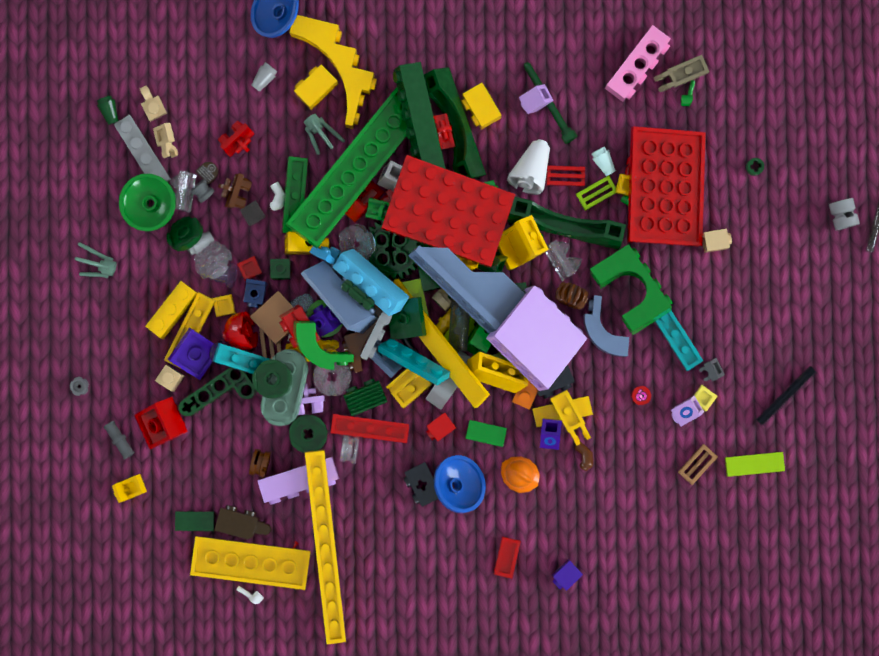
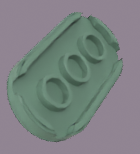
M291 349L282 350L271 359L286 364L290 369L292 384L289 392L276 399L262 396L261 400L262 415L270 424L276 426L288 425L297 418L308 374V363L305 357L298 351ZM271 374L267 381L273 385L277 381V377Z

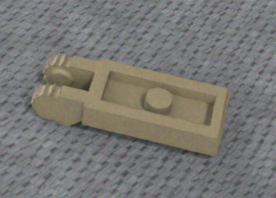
M700 55L667 69L666 72L655 76L654 80L655 82L661 81L669 76L671 82L658 88L659 92H663L706 75L710 71L703 56Z

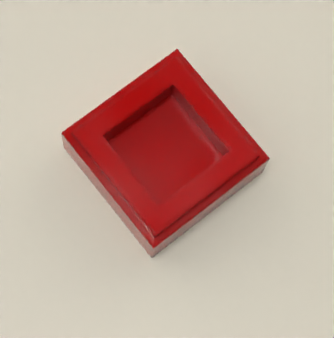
M255 256L237 263L245 282L246 279H252L263 274Z

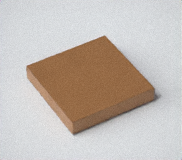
M277 291L250 318L277 345L289 334L288 331L284 332L279 322L282 320L279 316L289 311L293 306Z

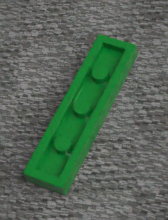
M288 157L282 233L294 232L286 226V223L305 200L308 158Z

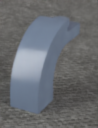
M594 295L592 300L589 299L588 311H591V314L583 315L584 328L588 338L599 350L609 355L627 357L629 337L615 336L604 329L600 320L602 296Z

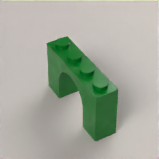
M628 244L590 268V274L600 289L622 276L636 277L644 284L646 288L645 299L641 304L622 315V321L633 336L669 313L673 303L667 294L664 295L660 289L662 287L656 278L652 279L649 274L651 271L647 264L641 263L638 251L635 248H631Z

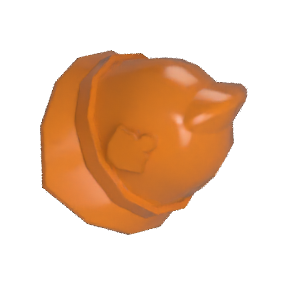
M520 456L510 457L502 462L501 475L504 483L511 490L525 493L538 486L540 474L537 466L531 460Z

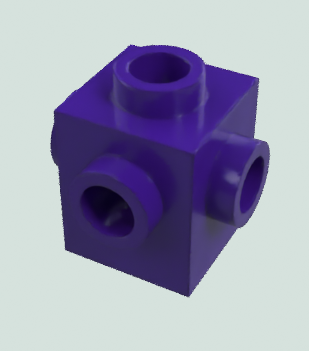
M321 304L312 310L314 313L308 317L310 321L316 323V331L320 337L334 331L342 324L327 305L323 306Z

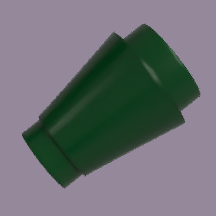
M111 95L98 99L97 107L107 124L111 125L118 122L115 99H112Z

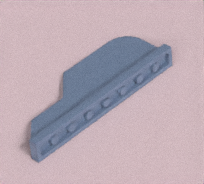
M419 245L408 255L489 334L499 328L525 295L503 272H472L449 248L421 247Z

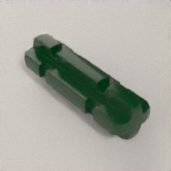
M345 280L341 288L346 293L349 292V295L359 304L362 303L366 310H370L374 306L375 301L370 297L367 298V295L356 285L353 286L354 284L350 280Z

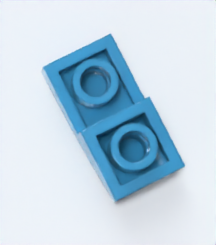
M313 246L310 253L330 264H335L341 251L335 247L329 249L321 246L320 249H316Z

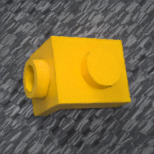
M140 474L112 485L114 495L119 503L147 492Z

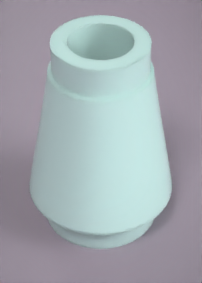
M605 146L592 153V160L605 176L616 171L610 152L606 150Z

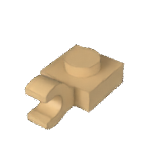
M147 85L140 88L146 100L141 105L150 122L167 114L159 96L153 98Z
M164 123L153 128L157 147L162 148L163 158L169 157L170 154L171 158L178 156L176 147L172 145V142L175 140L171 123Z

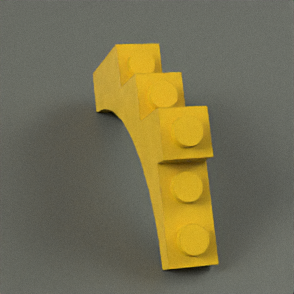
M297 15L290 28V35L317 48L337 69L347 94L346 128L354 129V125H358L360 114L358 113L359 106H363L365 95H362V93L370 95L371 89L375 90L377 79L374 78V72L353 68L358 65L359 55H357L355 48L336 44V42H340L342 32L339 31V25Z

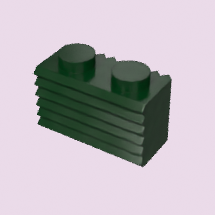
M374 379L364 382V387L357 389V386L347 389V394L343 395L351 416L388 402L380 381L375 382Z

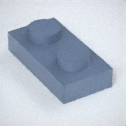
M377 340L374 345L377 350L371 359L392 378L403 366L379 353L378 345L382 344V342Z

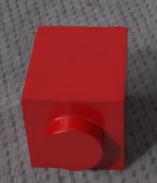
M443 413L427 425L428 430L425 432L432 441L434 439L439 441L456 429L447 414Z

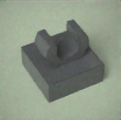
M717 358L708 361L699 369L700 372L706 370L709 374L704 378V381L710 379L715 381L725 375Z

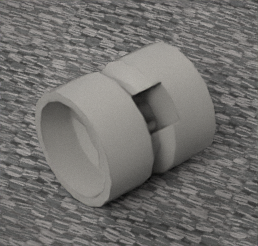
M853 198L829 204L831 215L835 216L833 219L835 230L860 224L858 215L854 213L856 207Z

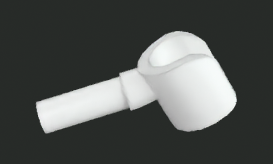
M240 586L236 589L247 596L253 604H259L264 599L258 591L252 595Z

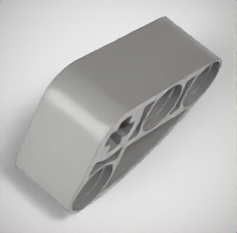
M460 350L458 355L467 365V360L471 357ZM449 376L441 384L434 385L426 400L441 410L458 386Z

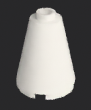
M541 139L533 141L509 173L507 180L514 188L517 189L520 186L524 188L522 192L539 195L543 192L550 147L546 141Z

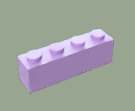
M333 457L326 459L328 486L336 484L335 480L339 479ZM306 465L258 480L264 503L269 502L270 505L281 502L280 498L288 496V499L300 496L299 492L303 490L309 493Z

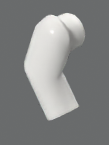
M276 182L270 186L275 194L273 202L270 203V208L273 211L283 208L285 192L279 182Z

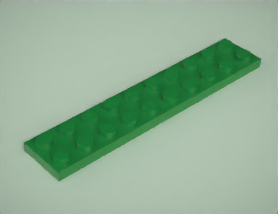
M397 87L286 223L288 228L316 249L407 137V126L402 118V105L397 97Z

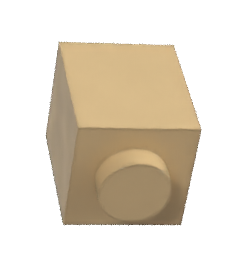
M727 229L703 233L704 253L730 248L732 238Z
M165 365L155 381L168 390L175 392L185 375L171 366Z

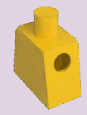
M287 232L285 235V255L311 254L310 250L313 246H307L306 240L295 232ZM325 238L318 248L320 249L321 246L329 248V238Z

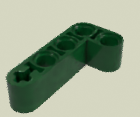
M230 367L183 399L179 404V411L184 416H193L233 388L244 399L253 398L257 391L245 371L240 370L241 377L238 380H234L232 372L236 369ZM220 380L225 383V388L222 391L216 389V383ZM246 385H250L252 388V393L249 396H245L242 392L243 387ZM203 391H207L209 394V399L206 402H202L200 399V394ZM194 402H197V403H198V404H195V405H193V406L191 407V410H192L191 412H190V411H185L186 403H187V404H193Z

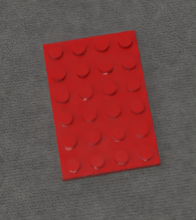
M631 127L627 242L702 246L706 132Z
M406 155L381 229L434 248H449L456 256L492 267L516 194Z

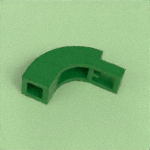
M314 321L293 322L294 339L297 347L313 364L324 369L334 370V362H336V365H348V362H354V354L351 352H329L319 347L316 341V323Z

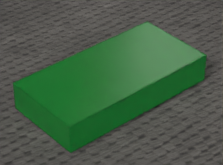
M469 420L465 439L503 447L507 428Z

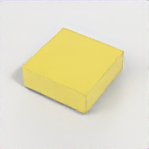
M703 385L693 395L705 412L717 398L716 394Z

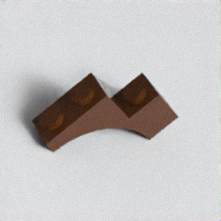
M375 306V314L379 317L382 310ZM378 319L363 334L356 332L344 336L345 341H342L345 352L349 351L354 354V362H348L350 370H354L355 373L363 372L360 355Z

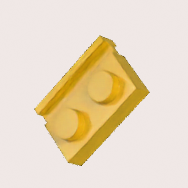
M406 369L389 383L386 388L390 390L401 407L406 408L433 383Z

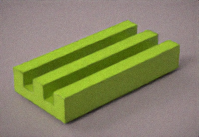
M608 175L578 192L576 197L579 199L580 204H582L584 211L616 194V186ZM608 181V185L583 199V194ZM609 188H612L611 192L605 194L604 196L598 198L590 204L587 205L585 203L586 201L594 198L595 196L601 194Z

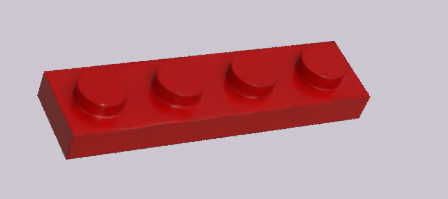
M333 414L331 433L407 443L410 424Z

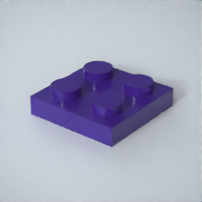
M189 327L168 360L200 380L213 362L218 345Z

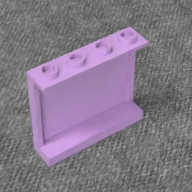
M534 285L524 290L526 294L499 328L491 332L486 339L539 391L550 388L587 340V337L579 327H576L570 321L566 314L557 308L553 301L544 295L542 289Z

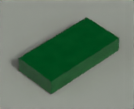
M175 511V531H214L215 511Z

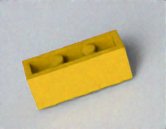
M180 281L145 327L159 338L165 339L193 303L197 292Z
M480 351L467 360V366L482 383L512 393H517L528 386V379L509 361Z

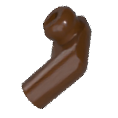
M580 441V444L575 446L574 449L582 455L581 469L587 471L594 464L593 453Z

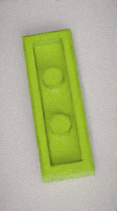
M783 452L725 457L727 477L785 471Z

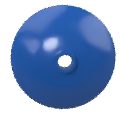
M254 0L251 8L253 28L258 34L267 38L281 36L294 23L298 14L299 0Z
M461 455L448 457L438 465L434 475L436 495L447 509L456 513H467L476 509L483 501L486 491L485 478L479 466L470 458Z

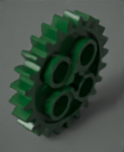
M379 221L375 222L376 228L373 226L369 228L372 233L365 234L369 239L363 241L367 247L362 249V251L368 252V255L364 256V258H369V262L380 272L385 273L387 278H390L392 275L393 280L398 278V275L400 278H404L405 273L407 275L412 274L411 269L416 270L417 266L408 255L419 246V242L405 238V242L401 243L398 238L399 235L394 234L392 236L391 232L381 229L382 224ZM382 234L385 235L387 239L385 244L382 243L380 240V236ZM390 247H396V251H394ZM383 253L388 257L387 263L382 260ZM401 253H404L406 255L405 262L401 261L400 259Z

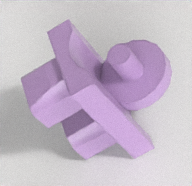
M307 383L303 393L305 398H302L298 415L305 414L304 404L311 403L312 413L323 412L325 396L309 397V394H316V388L308 389Z

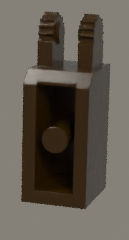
M226 505V508H220L214 530L250 539L255 536V533L266 536L272 531L270 524L259 521L260 517L255 516L256 512L250 510L240 512L237 511L238 507Z

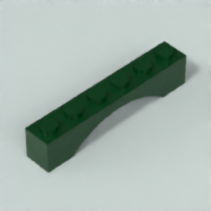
M450 68L433 69L424 74L428 95L434 100L443 114L447 113L450 126L452 127L451 132L455 144L453 170L469 178L479 179L485 176L486 172Z
M519 197L514 198L508 218V223L514 224L516 221L532 215L540 231L619 250L626 228V224L611 220H587L562 215L548 210L534 201Z

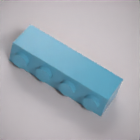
M355 249L342 252L333 266L346 280H350L354 284L353 286L356 285L367 295V298L370 297L374 300L375 305L388 316L400 312L410 297Z

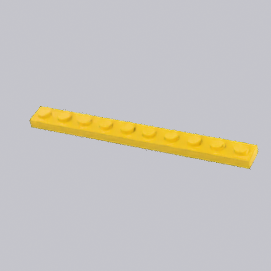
M325 450L305 452L326 643L346 642Z

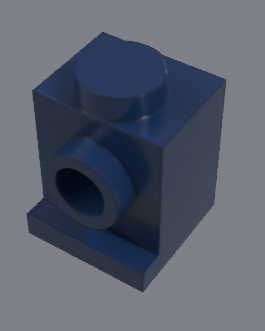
M246 279L243 302L247 303V307L259 308V305L264 304L267 282ZM253 290L258 292L256 297L251 296Z

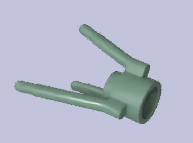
M312 114L304 121L306 125L305 131L308 133L318 155L320 151L312 132L314 134L319 133L329 148L333 149V145L322 131L323 126L341 142H345V139L331 128L322 117L319 118L317 114Z
M78 243V246L104 259L98 263L75 257L76 261L97 266L98 271H101V273L80 272V276L104 278L114 276L117 262L113 261V258L107 257L87 245Z

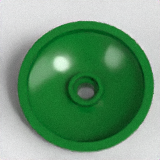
M140 174L133 177L124 185L119 197V208L122 217L131 227L141 231H155L165 226L172 218L176 207V197L173 188L165 179L154 174ZM151 200L154 201V205L152 207L149 206V202Z

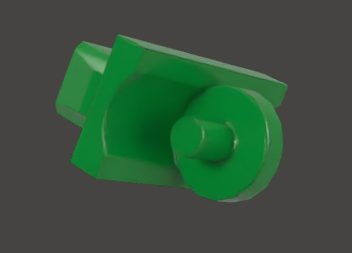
M369 198L365 217L384 221L390 202Z

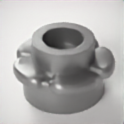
M76 377L70 383V389L74 395H85L88 392L89 383L86 379Z

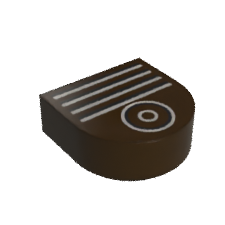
M212 162L203 163L195 171L202 179L207 181L208 185L219 175L218 167Z

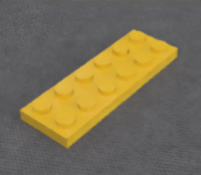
M195 536L190 575L306 590L311 551Z

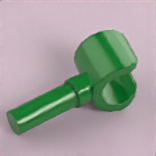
M694 80L690 82L688 94L681 96V106L691 105L695 85Z

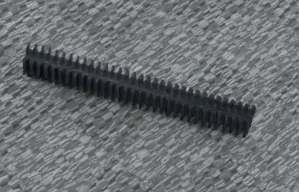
M809 366L782 395L758 416V419L756 418L761 426H765L764 423L766 424L769 418L772 419V415L774 413L777 414V410L780 411L781 407H783L782 405L785 406L786 402L790 401L791 397L797 394L796 391L799 392V388L801 386L804 387V383L806 381L809 382V378L812 379L814 377V373L817 374L814 368Z

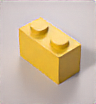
M322 64L311 69L308 73L310 76L305 80H300L295 85V95L310 110L338 85V81Z
M483 83L462 94L463 100L461 102L466 111L470 110L472 113L471 120L476 127L479 126L482 130L501 119L502 115Z

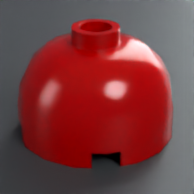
M246 311L232 315L226 321L223 331L224 340L231 347L243 351L255 348L258 343L257 332L253 334L251 327L255 323L250 318L251 315Z

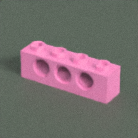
M652 25L606 85L605 89L622 102L626 98L630 100L636 92L633 88L637 83L640 85L647 77L646 71L649 68L653 70L659 62L656 59L659 54L664 55L669 49L670 45L668 43L671 38ZM646 47H654L655 53L649 54L646 51ZM641 61L644 64V68L638 69L634 63ZM630 76L633 83L626 84L623 81V77Z

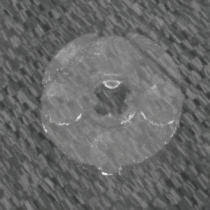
M360 224L346 227L339 233L341 253L355 249L368 260L376 247L373 234ZM355 239L360 243V246L357 248L354 245Z
M215 241L202 252L195 255L196 272L204 279L208 277L216 279L227 271V264L229 260H232V254L225 245Z
M334 362V370L316 366L313 374V382L317 390L328 396H338L344 393L349 388L352 380L348 365H336V362ZM328 373H337V381H328Z

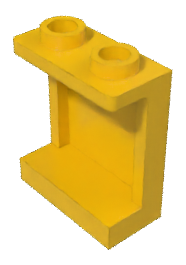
M532 215L516 221L513 226L504 230L498 246L499 252L508 257L505 262L508 270L517 268L549 250Z

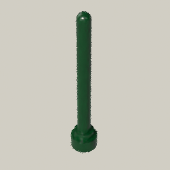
M529 62L524 63V69L535 86L543 85ZM551 102L546 105L562 131L561 138L564 144L576 139L578 135L571 127L568 128L555 104Z

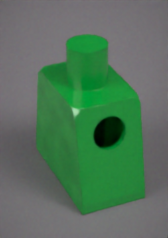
M477 323L462 348L473 355L479 351L486 354L491 346V343L486 339L489 333L487 331L485 333V329Z

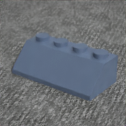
M322 261L304 270L301 275L347 330L363 334L379 318L375 314L376 310L374 307L366 310L362 303L359 304L349 295V292L346 293L341 288L346 279L333 268L334 264Z

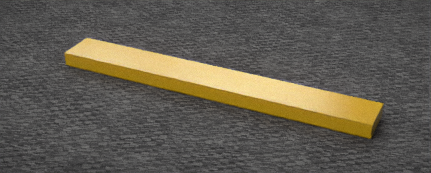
M399 279L393 281L394 284L410 296L409 298H413ZM423 310L426 335L418 337L440 365L450 371L451 379L472 406L478 408L490 394Z

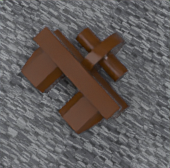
M235 174L233 181L226 178L225 184L218 185V188L223 190L221 197H227L225 207L244 208L246 198L238 196L239 190L248 192L252 182L244 178L243 174Z

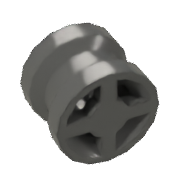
M203 179L190 192L196 195L198 201L202 203L215 190L209 187L207 181Z

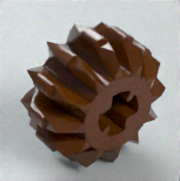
M562 282L556 290L555 299L568 307L582 309L587 303L589 293L580 286L569 282Z

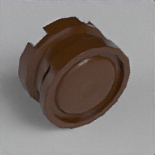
M255 449L249 475L254 476L257 474L259 477L265 478L271 452L265 451L264 453L259 449Z

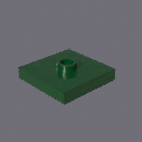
M409 298L402 310L393 314L392 319H390V335L393 340L426 335L422 298Z

